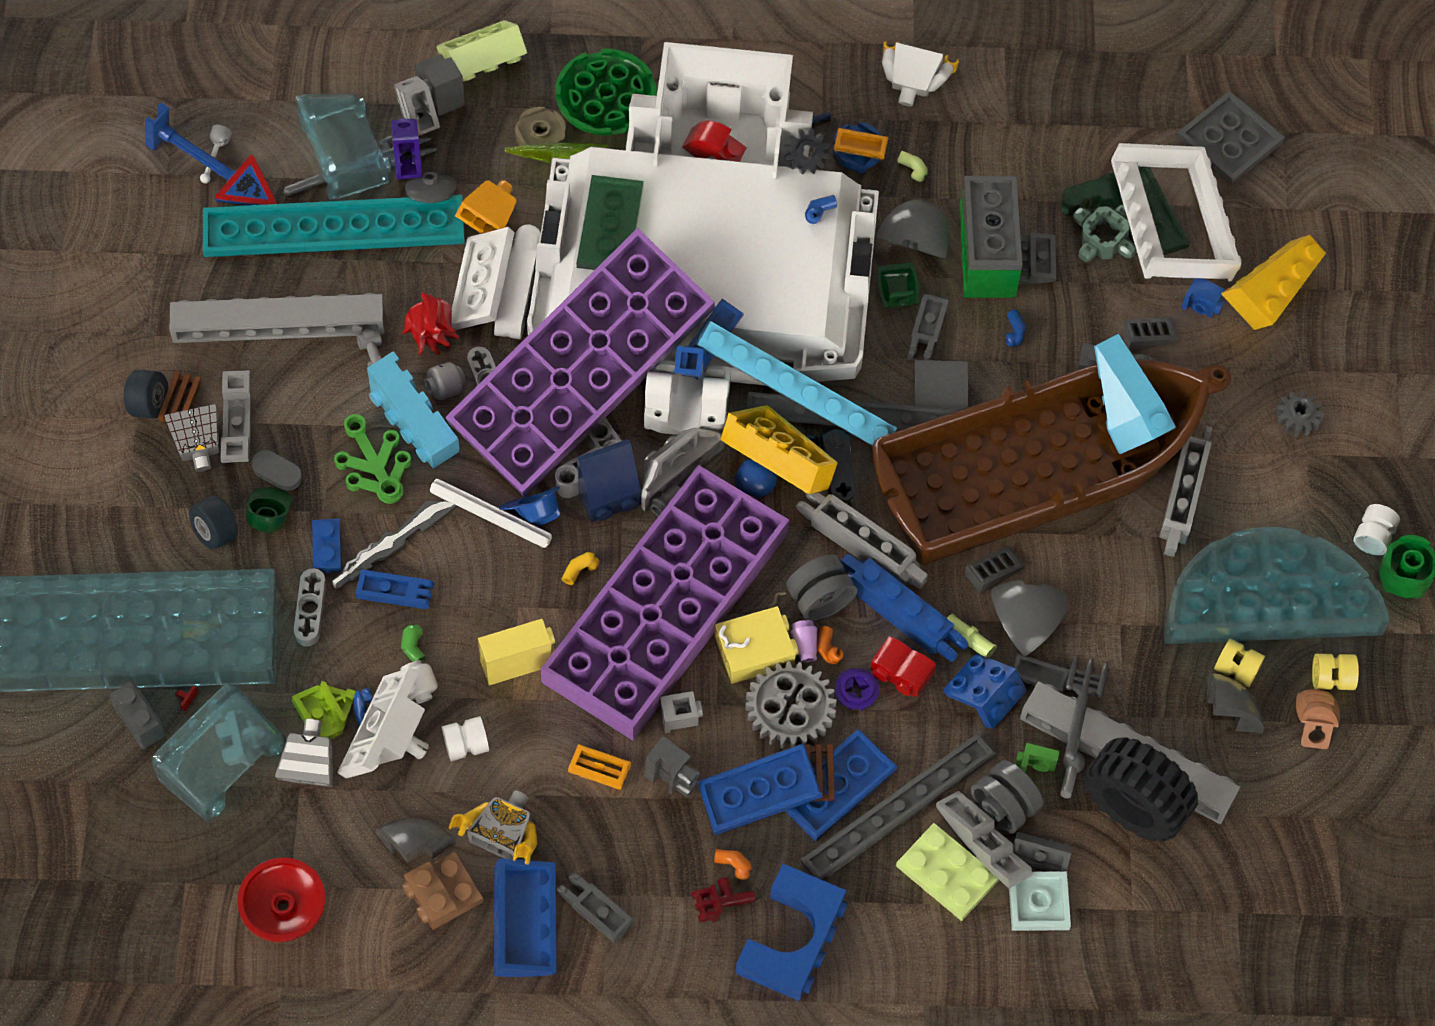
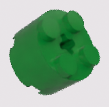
M1405 535L1389 545L1379 566V576L1382 587L1386 592L1402 598H1420L1430 589L1435 579V550L1430 546L1431 543L1427 539L1417 535Z

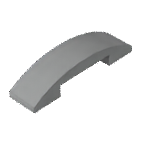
M250 370L224 371L222 380L223 437H221V463L249 462L251 443Z

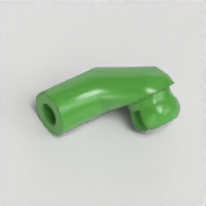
M408 625L403 630L401 649L412 662L421 660L423 663L426 656L417 647L418 639L423 635V630L419 625Z

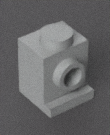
M693 691L660 697V711L665 733H670L671 730L698 726V718L703 717L701 702L700 700L695 701Z

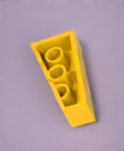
M1311 235L1292 240L1221 294L1254 330L1273 325L1326 252Z
M764 405L728 414L720 438L721 441L808 494L829 489L838 463L770 406Z

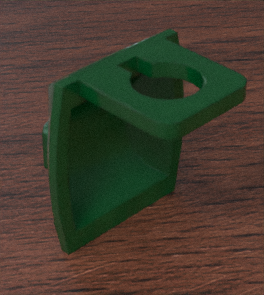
M913 262L877 266V283L884 308L919 304V281Z

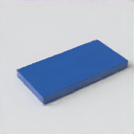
M859 729L833 750L834 801H810L785 810L815 842L897 771L898 767ZM827 756L822 760L823 794H828ZM815 766V767H813V770H814V773H815V776H816V766Z
M804 743L698 781V786L715 835L823 797Z

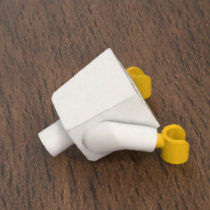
M887 41L883 44L882 65L886 78L892 82L894 89L901 91L898 103L904 106L912 107L916 95L927 97L929 92L937 90L951 74L956 72L959 63L958 59L954 63L949 62V55L945 56L943 62V54L896 42L894 47H888Z

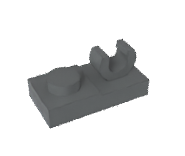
M1017 832L1013 845V853L1026 864L1050 872H1066L1073 849L1067 843L1062 845L1054 843L1053 839L1047 841L1043 838Z

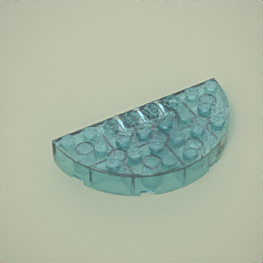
M1258 527L1231 533L1229 537L1219 541L1215 540L1191 559L1178 578L1169 601L1165 616L1164 640L1165 644L1228 642L1230 638L1235 641L1377 636L1384 634L1390 620L1383 597L1369 580V574L1345 551L1318 536L1315 539L1300 534L1301 531L1282 527Z

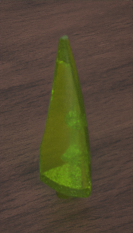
M532 144L505 147V153L552 163L553 158L570 159V155H575L590 147L608 149V144Z

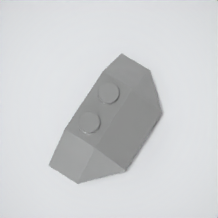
M700 428L683 430L677 436H671L657 452L652 451L649 453L643 463L641 508L646 512L651 508L650 506L654 498H659L672 484L677 486L693 473L698 465L702 467L725 449V443L720 440L722 432Z

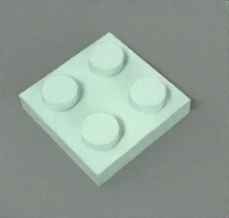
M1032 872L1031 877L1009 889L1012 931L1070 930L1067 872Z

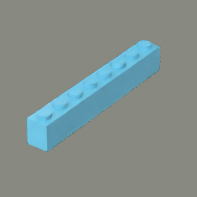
M711 321L706 323L695 343L696 346L705 349L717 358L871 446L879 437L894 433L897 430L893 425Z

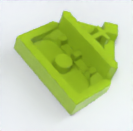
M321 681L320 686L316 685L293 695L292 703L304 723L305 719L322 721L320 737H326L331 740L343 733L356 691L351 689L345 691L328 686L326 682Z

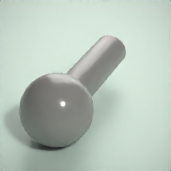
M1078 751L1076 759L1072 762L1067 761L1065 756L1063 758V766L1066 769L1060 792L1063 798L1071 797L1076 775L1085 766V758Z

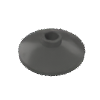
M427 172L422 174L420 178L410 179L405 186V191L409 198L417 202L436 203L452 197L457 191V183L448 175Z

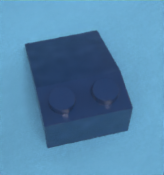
M629 439L577 457L579 497L591 522L606 520L615 513L631 511L641 504V489Z

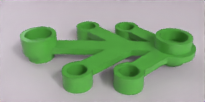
M358 414L349 415L344 421L345 432L349 437L356 439L366 460L350 456L347 452L341 451L334 457L335 466L340 470H346L350 467L375 474L378 481L361 478L360 474L353 472L346 476L347 488L351 491H357L361 488L375 492L379 500L387 504L399 501L404 492L400 480L404 470L411 465L410 454L407 451L397 452L395 455V466L390 477L385 471L393 448L397 447L400 443L398 432L388 430L384 433V442L377 456L365 434V419ZM353 427L360 428L359 430H351ZM389 437L396 438L394 441L387 440ZM341 458L347 459L345 463L338 462ZM400 458L408 459L406 462L398 461ZM353 479L358 480V483L351 484L349 482ZM390 489L395 491L391 494L385 493L387 490Z

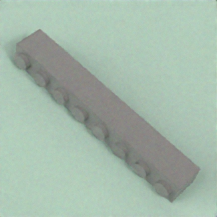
M365 293L364 295L339 294L337 296L313 295L311 297L286 296L284 298L260 297L258 299L234 298L232 300L207 299L205 301L181 300L179 302H170L169 330L173 343L357 336V334H361V331L371 329L372 331L378 330L380 335H385L382 294Z
M1038 681L1023 707L1020 719L1067 744L1077 698H1069L1060 693L1056 687ZM1086 708L1078 750L1096 759L1110 740L1121 737H1128L1130 740L1137 739L1143 744L1147 743L1153 746L1155 750L1166 754V757L1171 761L1174 760L1179 765V768L1189 775V780L1195 784L1196 791L1198 792V805L1194 811L1220 825L1222 824L1240 789V786L1236 785L1232 779L1211 772L1202 763H1194L1186 759L1177 750H1169L1161 746L1152 737H1144L1138 734L1125 723L1119 724L1100 710Z

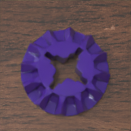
M852 668L844 671L839 675L835 683V696H837L840 705L847 706L850 711L853 709L863 711L866 707L873 706L879 695L877 679L872 673L861 668ZM854 681L859 689H865L861 691L860 698L856 696L855 692H850Z

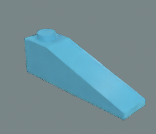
M1117 334L1095 345L1098 375L1102 382L1104 395L1102 400L1103 405L1106 407L1108 420L1106 421L1107 431L1118 453L1122 454L1176 428L1163 401L1120 335Z

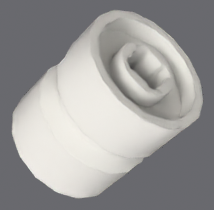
M1372 504L1367 507L1362 518L1363 523L1359 525L1353 541L1362 551L1379 556L1386 553L1392 541V536L1395 534L1400 523V517L1387 506Z
M480 716L465 720L463 726H460L457 722L442 726V733L450 761L466 758L467 752L477 755L489 751L485 729Z

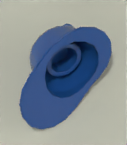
M560 486L526 496L525 498L521 497L500 505L499 510L516 509L524 521L533 525L546 524L560 516L561 512L555 494L560 489Z

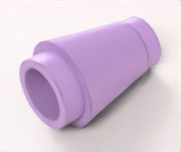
M802 620L793 623L790 634L792 639L794 638L796 641L800 662L809 663L816 661L817 627L814 626V622L812 620Z

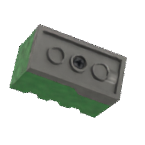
M964 176L962 198L959 205L964 298H1016L1023 265L1017 176Z

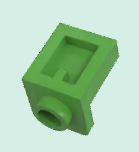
M1026 743L1024 752L1018 751L1015 765L1024 773L1027 765L1041 772L1054 771L1060 751Z

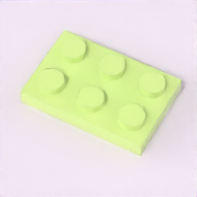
M935 823L926 830L896 864L897 868L961 921L999 881L981 861Z

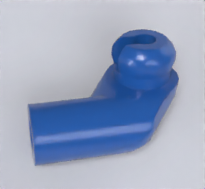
M830 195L810 201L805 211L806 220L811 224L818 223L825 210L837 207L835 196Z
M365 688L362 691L358 690L354 694V715L358 726H360L368 710L366 704L371 703L373 699V694L369 688Z

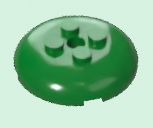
M601 49V52L588 55L585 52L572 59L560 72L555 90L557 105L563 116L576 128L599 136H613L629 131V105L633 94L657 96V86L649 67L636 56L616 49Z

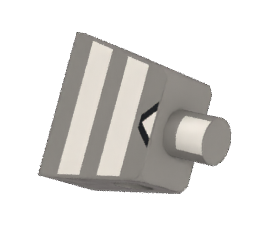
M416 76L394 85L403 117L417 120L418 136L440 128L427 83ZM417 113H422L424 115L423 117L419 118Z
M305 719L303 735L294 733L288 735L275 777L278 780L333 787V744L329 738L320 737L322 721Z

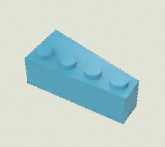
M393 351L367 368L371 390L369 397L375 406H381L384 409V414L390 424H396L400 428L401 436L408 444L412 443L415 446L416 453L421 461L424 463L428 462L434 469L460 452L458 438L438 411L432 413L433 407L429 398L423 391L418 394L417 388L412 381V375L408 370L401 371L398 367L399 358Z

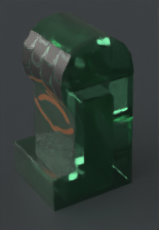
M1104 177L1066 188L1062 195L1060 207L1065 215L1073 217L1079 208H1085L1086 210L1106 206L1110 208L1113 197Z

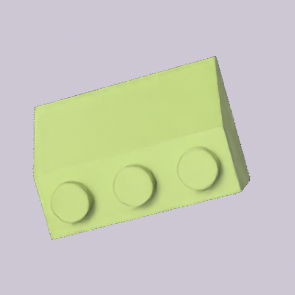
M506 20L436 46L439 54L442 53L445 59L452 57L463 76V81L474 78L475 73L482 70L485 73L498 69V64L507 62V64L515 63L521 60L522 55L527 54L518 25Z

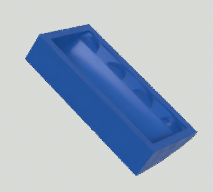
M499 858L494 866V976L533 977L556 974V864L554 862L530 861L529 864H525V860L516 859V861H513V859Z

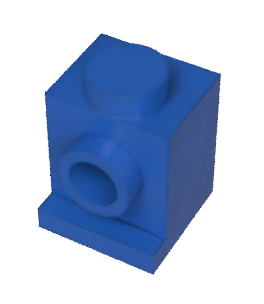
M1195 278L1185 294L1181 308L1186 310L1190 307L1195 312L1212 318L1214 313L1219 315L1225 304L1221 294L1225 289L1203 278Z
M677 346L674 373L681 374L682 376L704 378L707 351L702 348Z

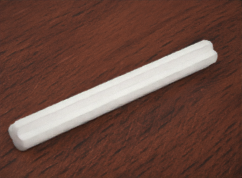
M435 479L431 485L430 492L542 548H547L551 542V533L504 510H499L498 507L445 481Z

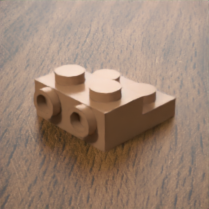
M456 852L447 855L433 864H430L428 861L404 874L405 883L402 885V888L409 900L415 899L419 906L416 908L419 918L423 924L428 922L432 930L483 903V897Z

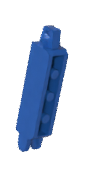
M847 554L841 560L846 569L845 573L851 577L858 589L856 596L929 654L938 652L952 662L958 656L955 650L946 644V641L949 640L962 650H965L969 645L966 638L953 629L954 624L872 559L868 558L866 561L862 560L860 562L850 554Z

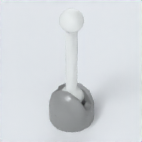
M213 125L210 132V139L214 144L211 153L212 157H216L219 147L225 146L230 141L232 131L222 125ZM206 167L205 173L200 176L201 182L208 183L210 181V168Z

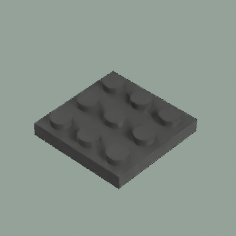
M1228 91L1182 128L1176 137L1185 146L1205 147L1207 157L1211 160V168L1231 185L1283 144L1285 139L1281 133L1231 91Z

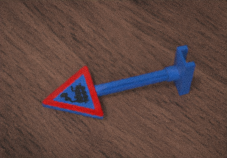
M163 103L158 105V117L155 121L150 117L146 118L145 141L147 147L154 151L163 140L167 143L171 142L228 181L216 194L215 201L241 205L277 204L253 155H250L237 171H233L176 133L177 131L169 126V107Z

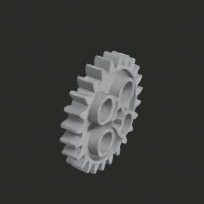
M787 661L786 668L782 669L780 664L776 663L775 671L766 667L765 676L757 674V683H750V690L752 692H747L746 700L749 701L745 707V710L749 711L747 720L754 721L752 725L753 731L761 729V739L767 735L770 736V745L776 740L780 741V748L782 749L786 742H790L791 748L796 746V742L807 744V739L817 743V734L824 737L826 734L825 727H832V720L830 718H835L836 710L833 708L836 707L837 702L836 699L832 698L834 697V689H827L829 687L828 679L820 681L821 671L814 675L811 674V665L806 670H802L801 662L797 664L796 668H792L790 661ZM780 685H788L791 689L783 691L778 687ZM802 685L803 688L796 696V704L791 705L785 722L780 725L779 722L786 713V706L792 703L798 686ZM810 696L815 698L816 701L808 703L803 698ZM769 707H774L778 710V712L771 714L768 713L766 709ZM794 719H799L803 721L804 724L796 726L793 725L791 721Z

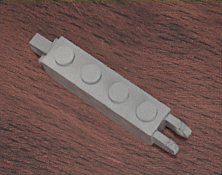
M1206 426L1204 429L1203 438L1194 436L1195 428L1193 434L1180 450L1159 535L1160 538L1167 540L1164 555L1174 557L1178 543L1186 544L1212 443V440H1210L1212 427Z
M818 492L813 494L806 493L807 499L817 506L816 509L804 501L797 503L796 509L811 521L813 528L861 561H866L870 558L904 584L908 582L919 589L927 582L928 574L919 568L920 564L916 561V553L913 549L836 496L828 494L827 497H824Z

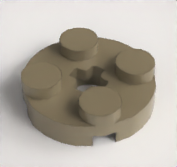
M534 107L520 115L519 121L515 126V137L520 147L526 150L528 155L535 157L549 154L561 148L565 143L566 124L558 112L546 111L545 107ZM540 127L542 130L547 131L543 134H537L536 128Z

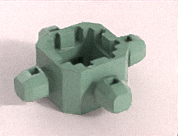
M1124 204L1118 206L1115 210L1108 206L1098 207L1092 215L1085 208H1079L1074 213L1073 218L1075 222L1082 227L1081 240L1083 246L1080 248L1079 258L1084 262L1091 261L1096 255L1102 260L1112 259L1118 251L1122 256L1132 258L1137 252L1135 244L1128 240L1129 222ZM1102 223L1104 225L1109 223L1110 228L1116 232L1117 230L1120 231L1115 240L1109 243L1106 241L1101 243V239L1096 235L1091 236V233L1095 230L1097 224L1100 226Z

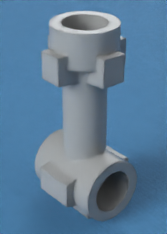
M371 329L357 334L359 349H367L371 360L367 365L369 367L381 359L377 346L382 344L380 333L378 330L372 331Z

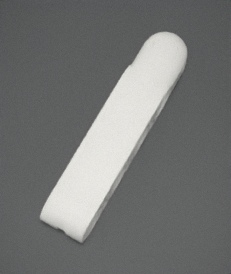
M531 224L521 226L515 234L495 321V336L521 339L523 335L536 273L537 244L540 242L541 235L539 229Z

